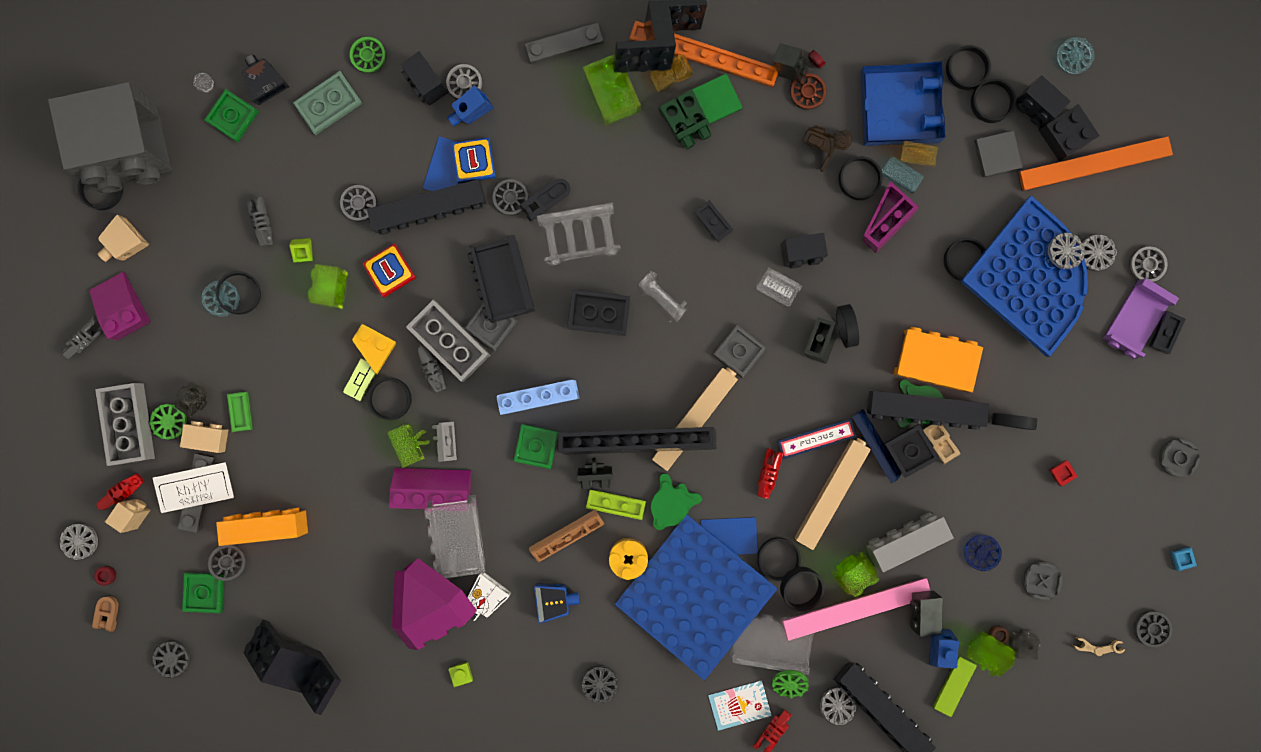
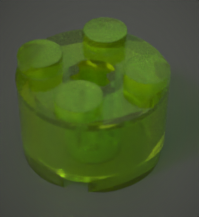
M858 552L859 556L856 557L853 554L846 557L836 566V573L832 572L833 577L847 595H853V597L861 595L863 589L869 585H874L879 580L877 576L878 571L864 552Z

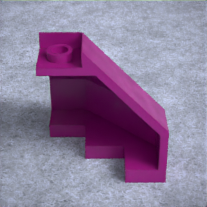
M419 558L413 563L408 564L404 571H395L392 629L409 649L420 650L425 647V642L432 638L436 641L447 635L448 630L454 626L457 628L464 626L477 612L460 588Z

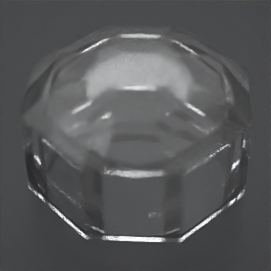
M200 72L194 76L193 85L198 91L208 93L213 89L214 81L207 73Z

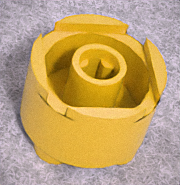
M633 538L618 540L612 546L609 556V564L612 571L618 577L626 580L639 577L645 571L648 564L645 546L639 540ZM625 555H632V562H625Z

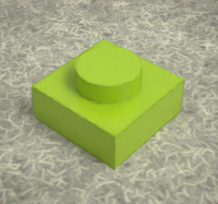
M468 662L449 667L454 687L473 682Z

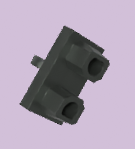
M593 457L592 463H585V468H578L577 480L580 481L582 489L592 488L593 480H599L600 488L610 487L612 466L604 467V462L596 463V457Z

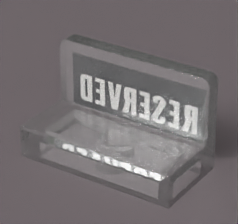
M768 268L756 290L790 307L796 294L800 292L802 285Z

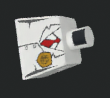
M483 571L478 576L467 597L477 610L470 618L473 621L480 614L489 617L511 594L509 590Z

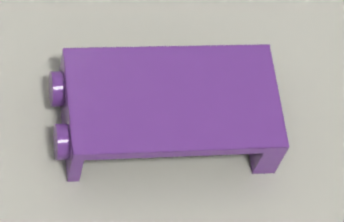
M1147 278L1137 280L1103 339L1108 341L1107 344L1112 348L1123 350L1124 355L1131 359L1143 358L1146 355L1141 352L1167 307L1176 305L1179 298Z

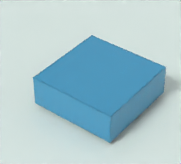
M1185 547L1170 552L1176 571L1197 566L1192 547Z

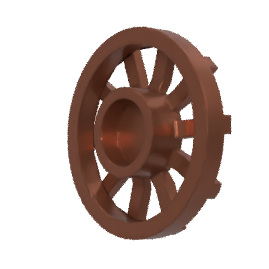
M807 73L805 75L807 83L805 84L802 79L800 81L802 88L796 86L797 81H794L790 89L793 102L796 106L805 110L818 107L826 97L824 81L815 74ZM810 77L816 79L813 84L810 83ZM819 82L822 87L816 88L815 85ZM794 89L800 90V92L794 94ZM823 90L822 96L816 94L817 91ZM801 95V99L797 101L795 97ZM815 96L821 100L818 103H816L813 97ZM804 99H806V105L801 104ZM809 99H811L814 105L809 106Z

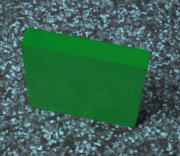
M727 73L692 89L709 121V125L743 108Z
M225 89L205 118V121L236 142H239L259 111Z
M521 424L514 462L551 469L559 432Z
M184 573L182 612L222 613L224 581L216 579L211 573Z

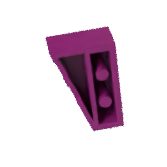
M890 181L862 241L877 253L916 214L919 206Z

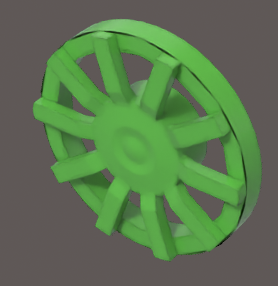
M362 37L351 46L350 60L357 70L364 73H374L384 65L386 52L379 40L373 37ZM365 41H371L370 46H366ZM374 42H376L379 46L372 49ZM360 43L363 44V48L361 49L357 47ZM381 48L382 53L376 54L375 52ZM355 49L359 51V54L353 55ZM376 57H382L381 61H378ZM354 58H361V60L355 63ZM364 61V67H359V65ZM373 61L378 64L376 67H374ZM368 63H370L372 69H367Z
M163 404L152 412L149 423L154 435L170 440L182 435L183 424L182 428L177 426L178 422L187 424V416L179 406ZM165 407H169L168 414L164 410ZM172 408L178 410L176 413L171 414ZM161 410L163 416H160L157 413ZM180 413L182 419H177L176 416ZM155 416L159 418L160 421H155ZM155 424H160L161 426L156 429ZM162 428H164L163 435L159 433ZM173 428H176L179 432L174 434ZM168 429L171 433L169 437L166 436Z
M785 670L773 677L772 687L779 696L801 697L808 691L809 681L801 672Z

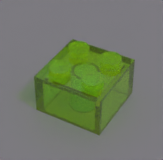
M315 264V269L313 268L311 272L312 288L308 292L310 303L323 307L343 309L348 271L339 267Z

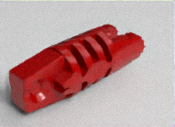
M767 448L758 481L759 489L757 496L769 499L771 491L774 490L778 470L783 458V452L777 451L773 460L774 451L770 448Z
M138 473L121 480L107 490V495L97 502V509L102 511L113 504L124 501L145 481Z
M784 710L779 717L775 715L753 745V748L756 750L760 748L766 739L770 744L763 752H771L788 729L789 725L787 722L792 714Z

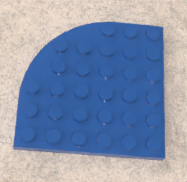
M1031 195L1019 207L960 282L1044 356L1050 357L1073 328L1083 311L1084 306L1082 305L1088 290V274L1084 258L1078 266L1071 269L1058 268L1051 262L1048 255L1050 241L1059 234L1071 232L1057 217Z

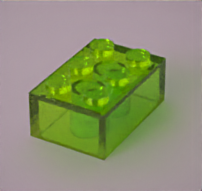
M614 54L583 67L584 75L605 126L641 111L640 102L628 73L613 72Z

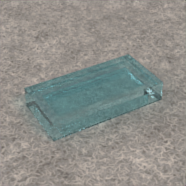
M893 156L882 170V175L912 194L924 178L923 175Z

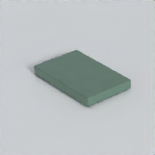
M341 71L293 102L315 135L363 104Z

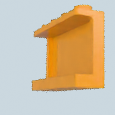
M916 327L904 330L903 334H905L899 363L898 367H895L893 375L963 392H973L983 347L977 346L978 343L966 340V343L960 342L959 338L953 336L943 338L937 332L929 331L928 334L922 333V329Z

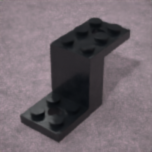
M649 1L644 23L646 41L616 42L613 72L671 70L676 49L674 32L680 30H700L707 8V1Z
M262 620L260 625L256 627L251 641L245 646L244 655L260 682L302 693L313 712L322 715L341 679L321 651L281 640L271 623L266 620Z

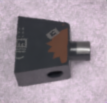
M255 55L245 58L248 68L242 71V75L252 100L258 105L290 87L266 59L258 61Z

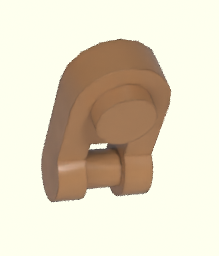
M105 596L98 600L92 623L94 629L105 628L106 631L110 632L115 630L119 607L115 597Z

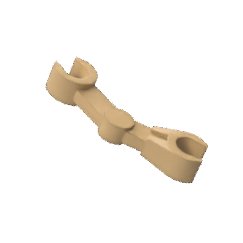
M1075 637L1082 641V645L1077 647L1072 644L1079 651H1089L1097 656L1110 652L1120 654L1125 651L1123 648L1116 649L1117 644L1123 643L1118 639L1113 640L1109 645L1099 647L1091 645L1081 637Z

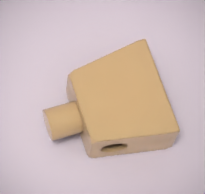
M116 215L98 238L104 245V248L97 254L105 262L112 256L124 261L147 247L149 243L127 218Z

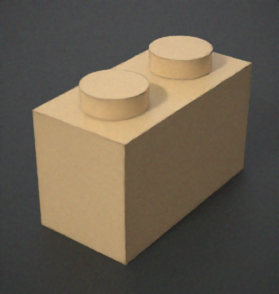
M191 421V424H183L180 447L216 453L225 452L228 429H222V425L210 424L209 427L203 426V422Z
M139 499L118 502L105 523L120 533L139 528L150 512V509L146 507L145 502Z

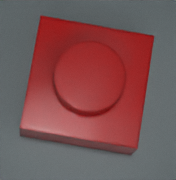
M1064 460L1049 469L1060 487L1078 477L1068 460Z

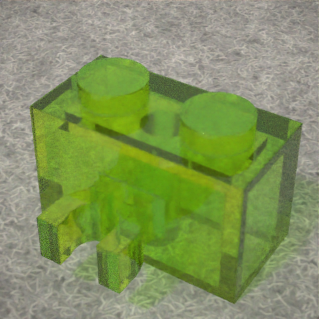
M405 424L387 432L403 468L425 459L419 445L431 443L430 439L424 442H417V439L426 433L425 429L414 436L410 425Z
M981 631L969 642L967 657L981 665V670L988 669L992 677L995 675L1000 677L1014 665L1015 650Z

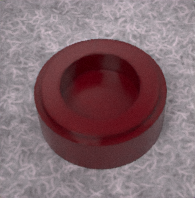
M815 50L808 54V59L816 68L821 69L826 64L824 59Z
M111 566L100 567L95 571L94 579L101 586L109 585L115 581L116 571Z

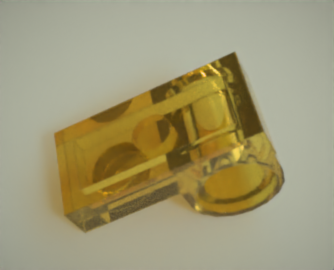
M680 54L673 59L671 70H655L649 75L657 91L661 92L673 83L681 82L691 77L694 72L685 55Z

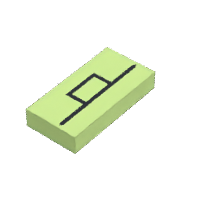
M360 359L343 391L359 401H362L375 376L366 360Z

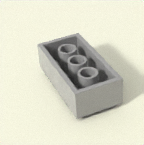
M432 300L406 326L461 382H465L491 356L435 300Z
M131 383L95 389L107 466L155 459L144 383Z
M929 512L920 516L921 519L916 522L909 521L903 525L904 528L888 531L886 536L881 539L876 537L870 540L865 548L874 566L881 572H885L954 539L944 517Z

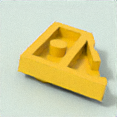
M363 324L352 339L375 374L379 373L396 345L395 341Z

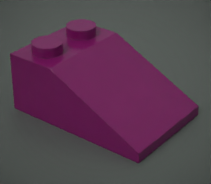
M125 272L89 290L98 322L107 339L119 340L151 323Z

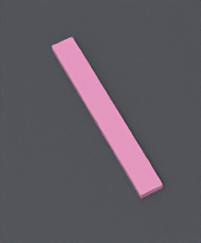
M921 578L782 620L786 639L789 641L910 604L912 593L930 591L927 578Z

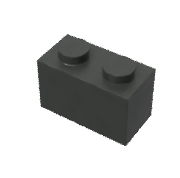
M782 43L779 44L773 58L778 75L800 82L802 76L805 77L808 71V65L802 49Z
M817 317L804 352L809 359L827 364L840 329L835 322Z
M934 590L912 593V600L910 601L912 610L910 627L920 637L942 634L943 598Z

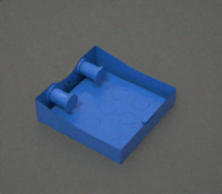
M942 61L905 65L863 66L861 69L864 146L940 143L946 138L945 116L942 107Z

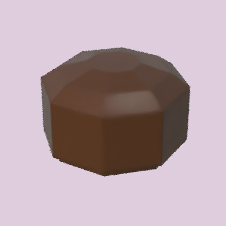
M1000 625L992 626L988 632L989 640L996 645H1004L1009 640L1008 631Z

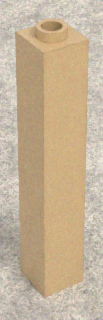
M728 367L726 370L721 368L676 428L702 427L738 380L735 377L736 373ZM683 451L656 452L652 460L668 471Z
M859 438L856 441L850 439L795 535L794 539L814 550L871 450L866 447V442Z

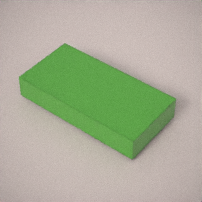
M248 392L227 394L232 432L252 430Z

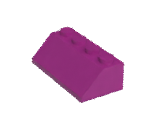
M394 468L390 486L389 508L467 511L470 509L471 470Z

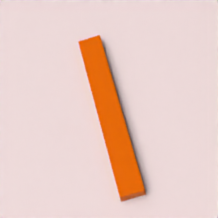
M635 21L629 41H646L644 23ZM674 33L676 42L675 56L773 88L778 75L775 66Z
M1168 136L1020 171L1018 174L1022 190L1025 191L1173 155Z

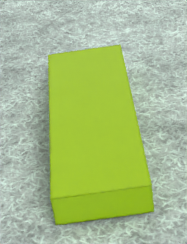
M590 489L586 508L642 520L646 501Z
M958 656L957 668H951L934 702L933 708L952 717L977 665Z

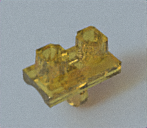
M904 141L900 161L934 167L936 165L938 147Z

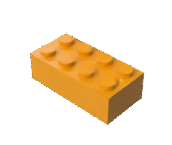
M299 507L283 510L282 513H280V510H271L262 513V515L261 512H252L243 515V517L242 514H233L223 517V521L216 522L219 546L297 538L308 533L306 510L300 511Z

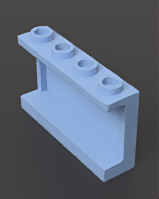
M576 380L497 395L500 415L580 399Z

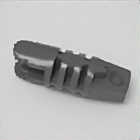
M256 197L255 201L252 199L248 200L247 206L250 218H252V226L255 229L254 233L260 246L267 247L273 245L272 229L263 197Z
M95 316L88 320L65 342L67 346L62 350L64 357L69 359L76 352L80 354L103 332L101 326L94 332L89 329L97 321Z
M420 345L418 353L421 363L419 364L427 381L435 393L445 390L446 385L443 373L436 357H432L427 347Z

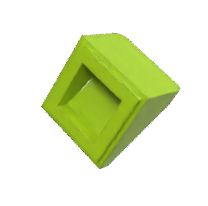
M310 238L293 239L290 242L289 247L293 263L313 260Z

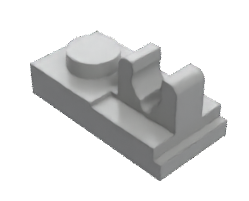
M454 422L433 425L432 429H437V436H434L433 440H438V462L457 460Z

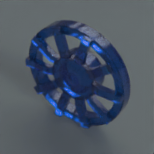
M978 535L966 544L965 558L974 569L989 571L999 564L1002 550L994 538L987 535ZM984 538L981 545L978 539ZM987 539L992 541L988 546H986ZM974 541H976L977 548L972 545ZM995 544L997 550H991L990 548ZM972 548L975 552H969V549ZM992 553H998L997 559L992 557ZM971 555H975V556H976V557L973 558L972 560H970V558H969V556H971ZM979 559V563H978V567H977V566H975L973 563H974L976 560ZM991 559L995 562L990 565L988 560ZM983 561H985L987 566L985 568H981Z

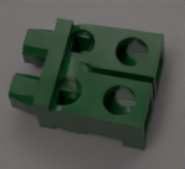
M692 89L678 96L676 100L674 98L659 107V112L670 127L678 143L681 142L686 150L695 145L692 135L697 133L701 141L711 136L708 128L709 121Z

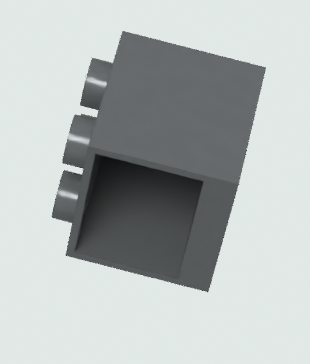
M130 82L48 99L63 170L81 179L83 184L96 187L99 193H113L123 189L121 182L136 179V183L140 185L154 184L161 181L160 174L172 171L158 106Z

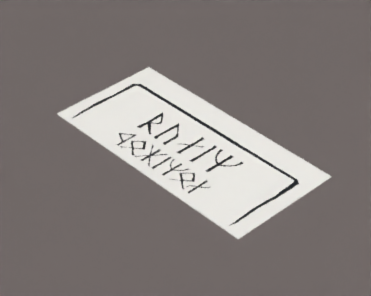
M226 462L153 478L161 513L234 498Z

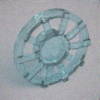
M1080 37L1070 38L1060 46L1057 55L1058 62L1069 73H1082L1094 61V47L1087 39ZM1074 41V48L1069 44V42ZM1065 45L1070 49V51L1063 50ZM1062 53L1067 54V58L1062 59ZM1084 58L1090 59L1089 63H1087L1084 60ZM1069 61L1070 65L1067 66L1064 62ZM1080 62L1085 65L1082 69L1080 68ZM1073 64H1076L1077 70L1071 69Z
M219 281L211 282L202 292L201 300L204 308L215 316L231 314L223 308V313H217L218 307H221L216 298V292L211 290L210 287L215 285L216 288ZM224 281L222 283L224 284L222 291L219 290L220 301L224 306L228 305L232 308L231 310L235 311L239 305V293L231 283ZM227 285L232 288L228 292H225ZM207 291H209L210 293L213 294V296H205V295H206V292H207ZM235 292L236 297H228V295ZM205 299H212V300H213L212 302L208 303L207 305H206V303H205ZM229 300H236L235 305L230 304ZM213 304L216 305L214 311L210 310L208 307H210Z

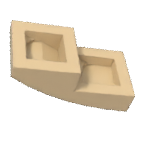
M930 425L923 430L943 465L960 455V451L949 438L950 435L943 425Z

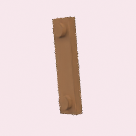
M595 509L529 547L530 553L539 563L603 526L604 522Z

